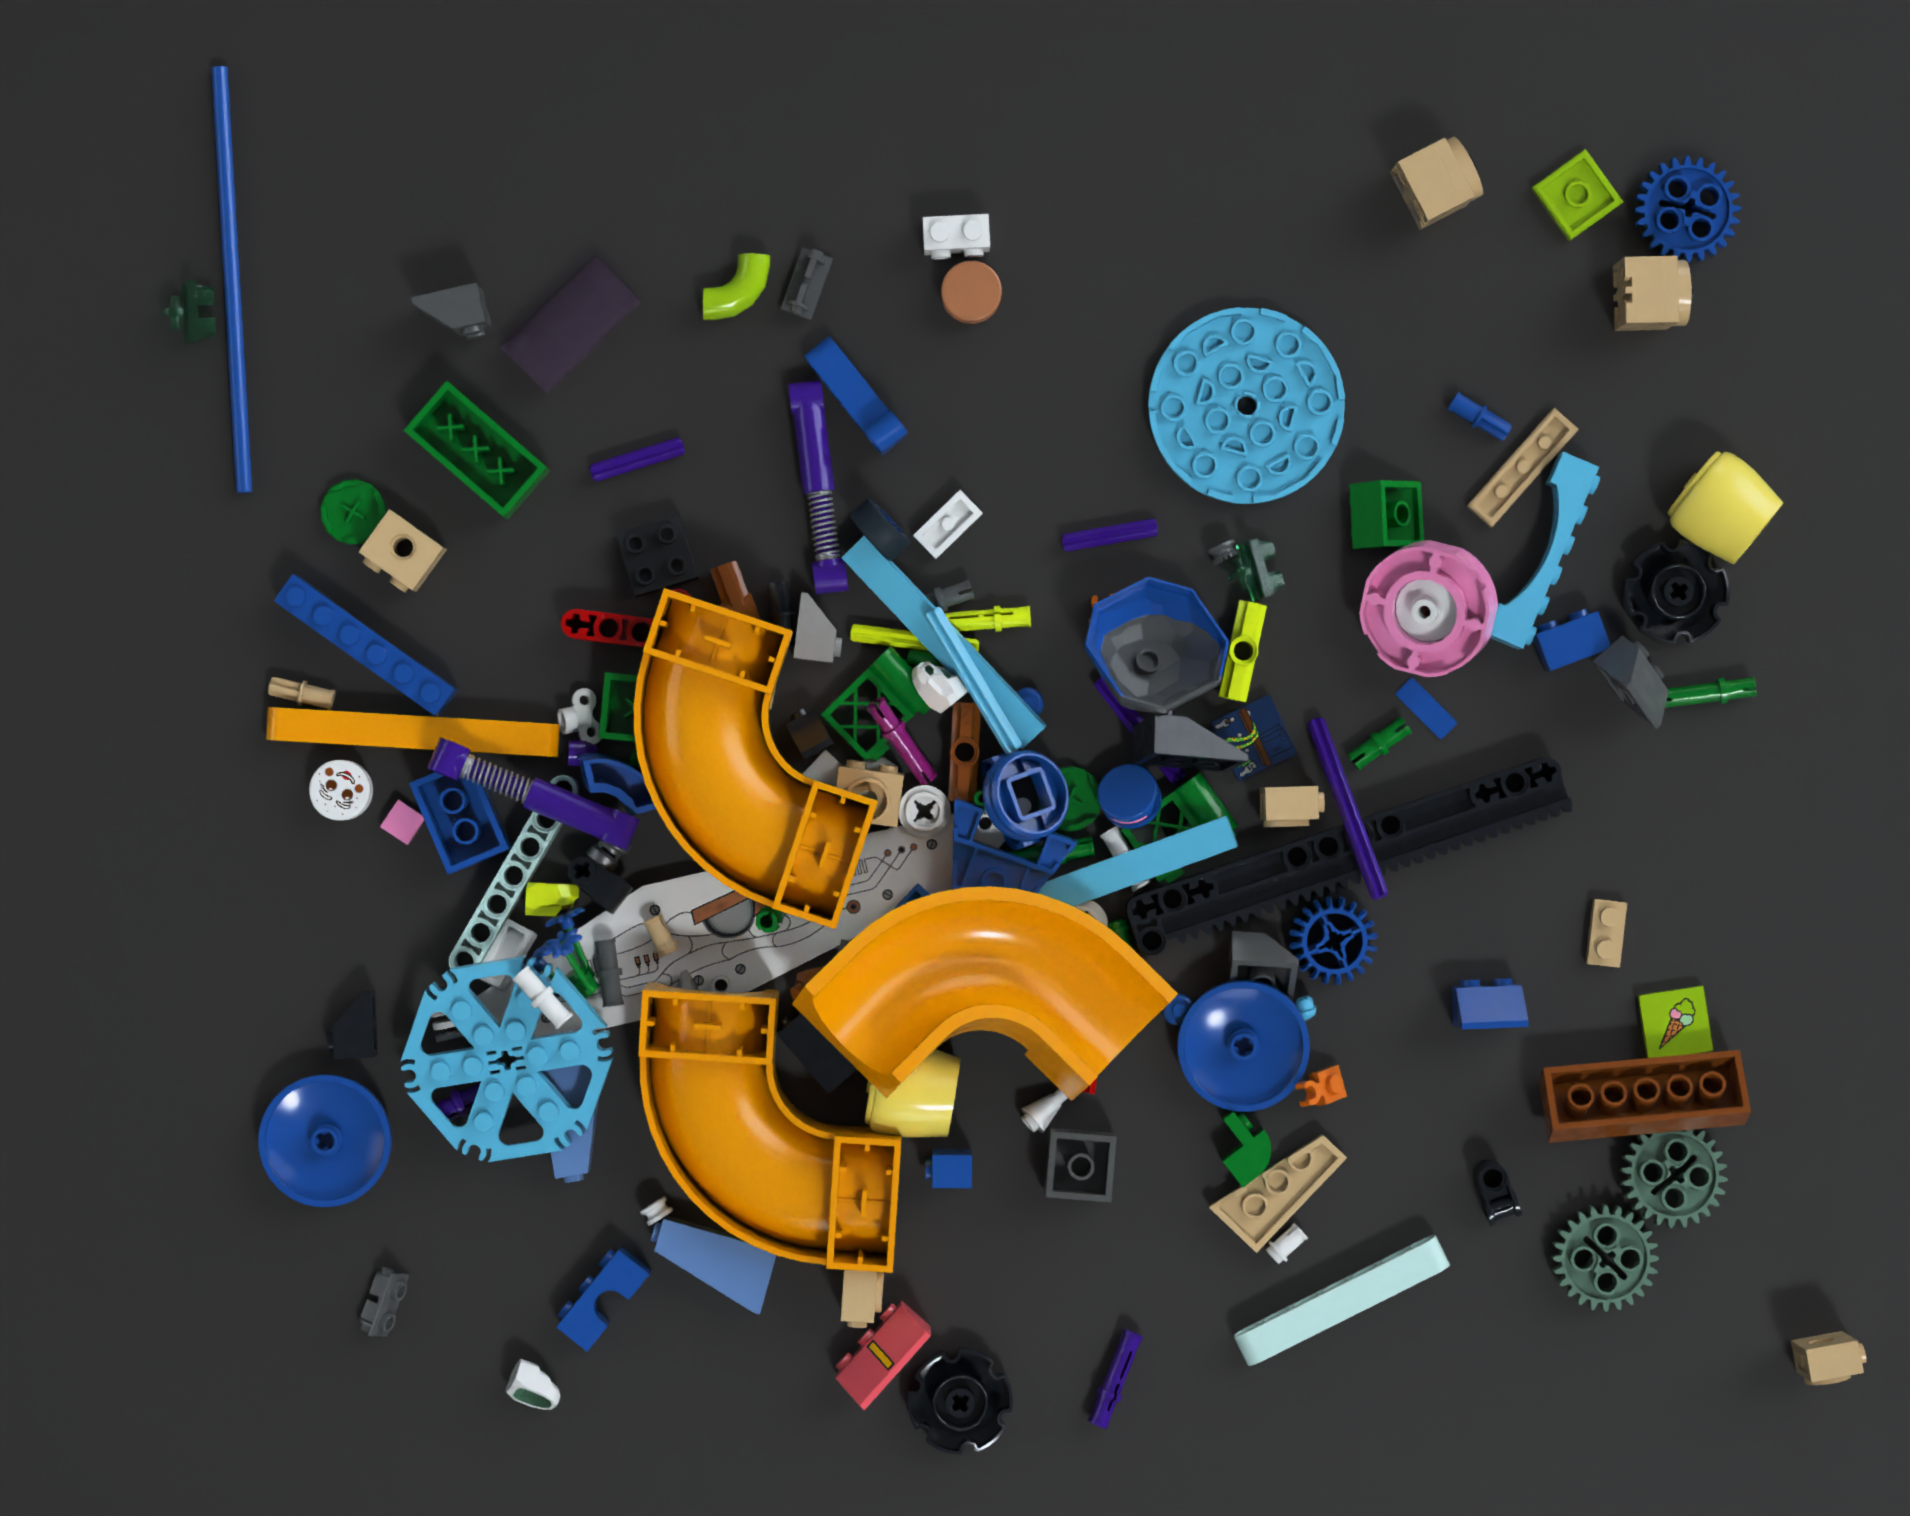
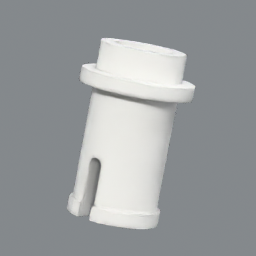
M1293 1223L1276 1241L1268 1243L1270 1246L1266 1251L1278 1264L1283 1260L1287 1262L1288 1259L1286 1257L1307 1240L1308 1237Z

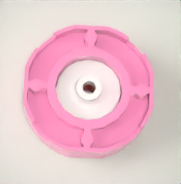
M1432 540L1419 541L1398 549L1380 562L1370 573L1366 580L1361 602L1360 622L1364 635H1368L1371 643L1378 651L1377 655L1386 664L1394 669L1419 676L1437 677L1462 667L1484 648L1492 634L1498 608V599L1494 583L1488 571L1471 553L1463 548Z

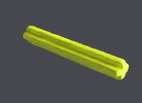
M853 624L851 626L850 640L853 642L929 651L908 630ZM965 638L979 652V641L977 639Z

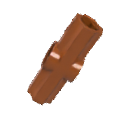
M737 561L725 563L711 569L710 572L722 602L720 606L761 620L752 594L747 591L745 580Z
M955 702L952 705L948 801H954L955 798H959L968 802H974V796L977 793L981 712L976 703ZM960 743H969L974 749V756L968 762H962L955 756V749Z

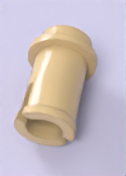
M662 914L643 923L656 948L654 953L658 952L660 958L678 950L676 946L678 940H673Z

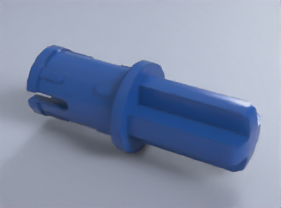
M1459 391L1447 409L1472 423V428L1477 426L1500 441H1503L1511 431L1512 425L1488 411L1487 405L1482 407L1462 395Z

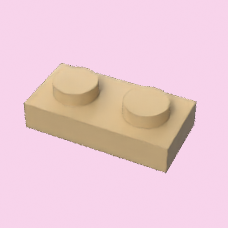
M1601 899L1592 900L1585 964L1620 968L1627 911L1626 902Z

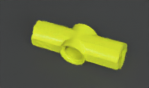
M1238 601L1218 697L1240 702L1247 701L1267 606L1249 601ZM1239 642L1248 644L1251 649V655L1245 661L1239 660L1234 654V647Z

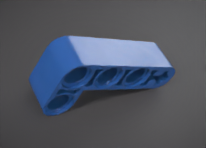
M830 336L826 337L803 356L882 456L908 436L907 430L891 410H888Z

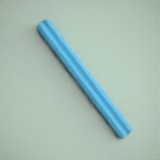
M936 607L924 615L925 620L1006 754L1016 751L1022 746L1020 739L940 607Z

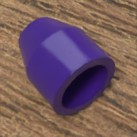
M568 740L567 766H579L577 755L598 753V746L583 740Z

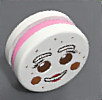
M332 760L320 766L313 774L309 785V795L315 809L324 817L339 821L350 820L361 815L370 805L373 797V783L368 772L358 763L349 760Z

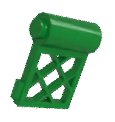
M892 646L821 714L866 762L871 757L876 762L890 749L885 744L888 740H885L883 737L880 739L881 728L878 724L857 725V705L868 706L871 703L857 702L858 687L867 678L877 687V698L881 697L882 693L890 701L886 703L889 706H895L904 715L901 719L905 724L917 712L923 716L931 709L920 697L912 682L911 674L913 668ZM854 692V702H844ZM840 705H854V725H839L830 714ZM843 728L853 729V738ZM857 729H877V743L867 752L857 743Z
M1201 772L1164 797L1155 821L1148 823L1154 825L1152 843L1156 841L1158 826L1176 828L1177 833H1180L1181 829L1188 830L1228 816L1233 833L1236 836L1237 833L1234 829L1238 824ZM1171 801L1180 811L1178 825L1159 822L1161 808ZM1183 817L1191 827L1182 826ZM1120 829L1134 849L1147 845L1135 839L1130 832L1132 829ZM1178 868L1155 878L1158 883L1165 880L1169 884L1184 872L1181 868Z

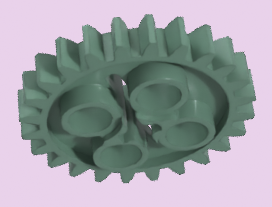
M1693 1130L1650 1133L1649 1137L1644 1134L1636 1135L1640 1144L1629 1143L1627 1145L1633 1154L1622 1155V1159L1628 1162L1629 1166L1619 1169V1172L1628 1175V1179L1620 1182V1185L1630 1186V1191L1624 1195V1198L1636 1199L1631 1209L1638 1210L1643 1208L1642 1219H1648L1654 1215L1653 1225L1659 1226L1665 1219L1667 1228H1673L1676 1220L1680 1228H1686L1687 1218L1693 1224L1700 1223L1698 1213L1704 1217L1711 1216L1707 1206L1719 1207L1720 1204L1714 1196L1725 1195V1191L1719 1188L1718 1184L1728 1181V1178L1719 1175V1171L1727 1168V1164H1717L1716 1161L1723 1152L1711 1151L1716 1141L1709 1140L1704 1142V1130L1699 1131L1695 1135H1693ZM1672 1143H1677L1682 1150L1681 1157L1677 1161L1671 1159L1668 1154L1669 1146ZM1690 1156H1695L1694 1162L1676 1174L1678 1181H1669L1655 1195L1651 1193L1655 1186L1670 1177L1671 1172L1668 1169H1678L1684 1165ZM1647 1164H1652L1657 1169V1177L1653 1182L1648 1181L1644 1176L1643 1171ZM1694 1168L1699 1169L1703 1174V1181L1699 1186H1695L1690 1181V1172ZM1670 1189L1676 1191L1679 1197L1675 1207H1670L1665 1201V1195Z
M1606 1204L1601 1205L1600 1213H1597L1596 1209L1589 1205L1587 1216L1577 1210L1576 1216L1578 1221L1574 1223L1570 1219H1566V1224L1569 1227L1568 1231L1557 1230L1559 1235L1563 1237L1562 1242H1552V1245L1560 1249L1559 1253L1550 1255L1552 1260L1560 1262V1265L1552 1269L1555 1274H1563L1557 1281L1558 1285L1566 1286L1569 1284L1570 1286L1565 1294L1571 1297L1578 1293L1576 1303L1582 1305L1588 1299V1308L1591 1310L1596 1308L1598 1302L1604 1312H1608L1610 1303H1613L1617 1310H1621V1300H1625L1630 1305H1633L1632 1294L1636 1293L1644 1297L1645 1295L1640 1287L1642 1284L1652 1286V1282L1646 1277L1648 1274H1657L1658 1272L1650 1266V1262L1659 1260L1657 1255L1650 1254V1250L1658 1245L1655 1242L1646 1240L1652 1235V1231L1649 1229L1640 1231L1644 1221L1639 1218L1632 1222L1634 1213L1629 1210L1621 1216V1207L1615 1205L1611 1213ZM1609 1226L1612 1229V1237L1607 1242H1599L1597 1238L1598 1231L1602 1227ZM1585 1236H1588L1599 1249L1608 1254L1609 1259L1626 1274L1625 1279H1621L1610 1266L1601 1262V1257L1584 1242ZM1631 1249L1635 1252V1260L1632 1264L1624 1266L1620 1260L1621 1255L1624 1251ZM1579 1250H1587L1589 1260L1586 1264L1577 1266L1574 1262L1575 1254ZM1603 1273H1610L1612 1275L1611 1285L1605 1289H1600L1597 1284L1599 1276Z

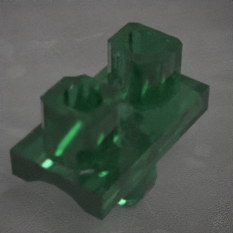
M185 281V284L181 285L182 308L180 307L179 296H169L170 308L161 309V317L171 318L172 330L181 329V317H183L184 344H195L200 339L211 338L216 335L215 318H198V307H212L214 305V288L196 285V281Z
M1258 538L1236 545V549L1240 552L1238 554L1239 558L1233 559L1236 572L1227 574L1229 581L1238 579L1242 591L1249 590L1252 602L1274 595L1273 592L1285 586L1282 573L1279 570L1268 573L1264 561L1275 558L1276 554L1272 541H1258Z

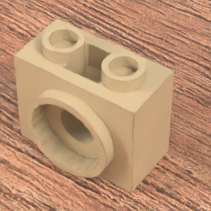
M389 509L359 550V553L365 556L362 563L378 574L381 569L392 576L389 582L405 593L408 588L415 592L418 591L447 549ZM404 539H409L412 542L413 550L409 556L400 557L397 552L398 543Z
M849 759L846 760V765L839 764L836 787L856 794H860L865 790L873 791L877 796L878 803L871 824L897 827L904 772H898L899 766L879 764L877 770L865 768L866 762Z
M1318 786L1259 788L1260 820H1263V827L1310 826L1309 819H1319V812H1324L1325 810L1324 792H1318Z
M844 1270L841 1321H847L848 1327L866 1328L867 1323H874L875 1312L881 1313L884 1272Z
M1843 1331L1791 1340L1796 1372L1804 1377L1806 1385L1838 1383L1850 1379L1851 1375L1864 1373L1862 1363H1866L1864 1346L1862 1343H1858L1857 1339Z

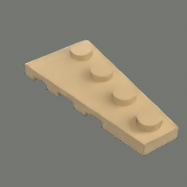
M1321 1134L1264 1170L1244 1188L1239 1186L1208 1207L1257 1253L1347 1157Z

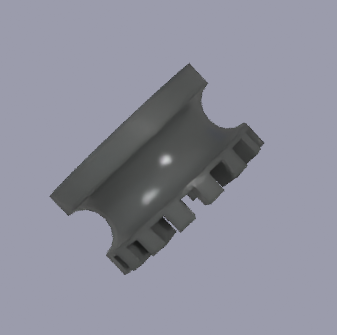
M1234 539L1207 550L1208 555L1211 554L1214 557L1213 566L1223 562V558L1228 560L1227 556L1232 558L1240 554L1239 550L1233 547Z

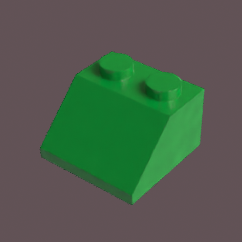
M1377 480L1349 484L1353 549L1402 548L1414 542L1424 541L1421 481Z

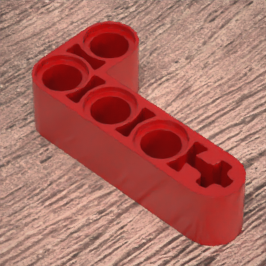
M674 589V590H672V591H675V592H678V593H681V594H684V595H687V596L692 597V596H691L690 594H688L685 590H682V589ZM571 609L562 616L561 628L568 637L576 640L644 648L646 641L638 642L635 640L633 631L639 624H647L651 628L653 619ZM576 615H580L581 621L593 624L592 617H597L593 626L595 636H589L592 630L588 628H579L578 633H574V628L569 627V621H574ZM609 619L615 620L618 624L616 635L611 638L604 637L601 633L603 622Z

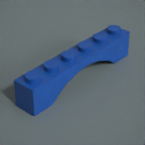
M292 574L274 599V602L434 716L440 717L459 691L436 673L363 624L300 576Z

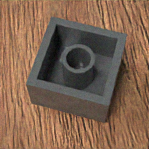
M1050 1128L1044 1189L1045 1197L1111 1203L1117 1141L1116 1134Z

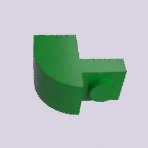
M1229 1110L1221 1118L1241 1143L1224 1155L1221 1160L1244 1188L1267 1167L1271 1157V1143L1268 1134L1262 1127L1251 1134L1249 1130L1253 1128V1125L1242 1112L1236 1115L1234 1111Z

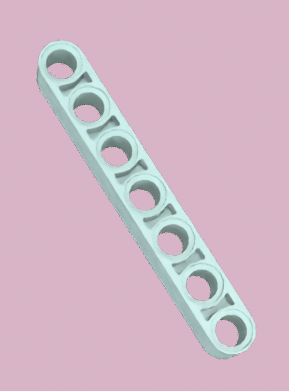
M560 775L550 781L551 784L556 786L563 780L568 781L572 786V793L580 794V785L571 776ZM532 812L449 957L450 969L459 966L457 958L461 952L471 954L473 964L482 962L507 918L510 917L526 889L527 882H530L563 823L556 821L552 827L546 828L539 821L540 815ZM529 837L535 838L539 843L540 849L535 856H528L523 850V843ZM512 866L519 867L523 872V879L517 885L511 884L506 876L507 870ZM494 895H501L506 900L507 906L502 913H496L490 907V901ZM479 923L487 925L490 930V936L484 942L477 940L474 936V928Z
M1436 1235L1428 1236L1235 1333L1233 1337L1247 1365H1255L1442 1272L1450 1266V1263Z

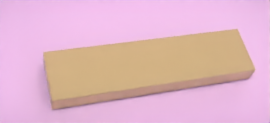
M1553 408L1468 503L1467 507L1490 528L1493 527L1579 429L1556 408Z

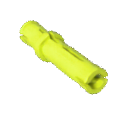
M1000 605L994 606V609L944 613L949 622L959 632L995 629L996 632H1001L1002 628L1031 627L1030 606L1000 608Z

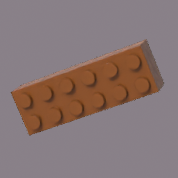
M1740 1050L1543 1068L1539 1079L1549 1143L1745 1125L1751 1114Z

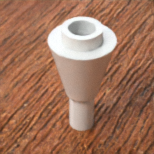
M1058 1089L1053 1094H1049L1021 1108L1024 1113L1021 1119L1032 1132L1038 1129L1041 1133H1044L1062 1106L1061 1104L1068 1097Z

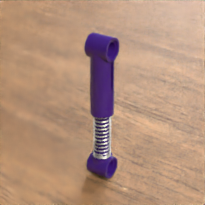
M821 379L789 383V396L794 419L802 492L804 495L809 496L807 499L810 501L808 505L811 508L808 511L812 512L809 517L813 518L810 523L813 524L811 529H814L811 534L815 535L812 540L816 541L813 544L816 547L814 550L816 552V562H812L816 595L849 591L845 561L840 557V550L836 549V546H839V544H836L838 538H835L837 532H834V529L837 527L833 526V523L836 521L832 519V517H835V515H832L834 509H831V506L834 504L830 503V500L833 498L829 494H832V491L835 490L828 443Z
M439 738L427 769L456 781L460 777L462 779L465 778L467 781L472 779V783L477 781V785L482 783L483 788L487 785L489 790L494 788V792L499 790V794L504 792L505 797L510 795L511 799L516 797V801L521 799V803L524 804L523 808L597 837V839L620 849L628 850L640 821L639 819L619 810L598 804L537 777L531 782L530 778L524 780V776L519 778V774L515 776L513 771L508 773V769L503 771L502 767L499 769L497 765L493 767L491 762L486 764V760L483 762L480 761V758L476 760L475 756L469 754L470 749L450 740Z

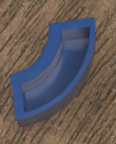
M602 753L577 755L584 787L590 793L605 792L616 796L623 809L631 816L656 809L645 785L643 775L632 765L620 758Z

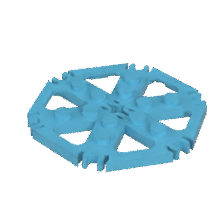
M527 955L452 967L450 969L451 972L446 971L442 977L447 982V988H440L434 981L429 986L430 991L428 988L424 991L401 1061L405 1059L415 1060L408 1061L401 1066L402 1071L412 1070L416 1074L415 1079L407 1080L404 1083L405 1087H420L416 1090H409L407 1094L457 1151L460 1148L462 1139L466 1140L462 1147V1154L464 1155L469 1152L471 1145H477L481 1150L478 1158L481 1161L487 1156L489 1149H491V1157L488 1162L562 1151L565 1148L564 1146L568 1147L572 1140L567 1136V1130H574L579 1136H582L585 1132L583 1125L586 1130L589 1128L614 1058H600L607 1057L613 1052V1047L602 1048L599 1045V1039L609 1037L610 1031L600 1030L597 1033L595 1031L598 1028H606L608 1026L607 1023L558 966L555 969L553 978L548 977L553 969L552 963H548L542 973L534 969L535 957H532L526 966L530 967L531 971L547 988L551 986L554 990L553 993L561 995L580 1017L582 1026L579 1030L533 1037L542 1012L538 1007L534 1009L531 1006V999L515 982L501 1024L469 988L471 981L474 979L497 975H508L513 979L524 969V959ZM435 1012L444 1013L473 1047L426 1054L421 1047V1043L431 1015ZM504 1051H508L509 1056L519 1057L511 1063L510 1067H507L505 1062L495 1061L502 1057ZM577 1065L587 1066L591 1070L592 1077L582 1105L573 1108L542 1071ZM500 1070V1072L492 1073L491 1071ZM481 1081L467 1123L463 1126L452 1124L432 1100V1092L436 1088ZM513 1094L543 1128L541 1139L510 1145L504 1144L499 1139V1133Z

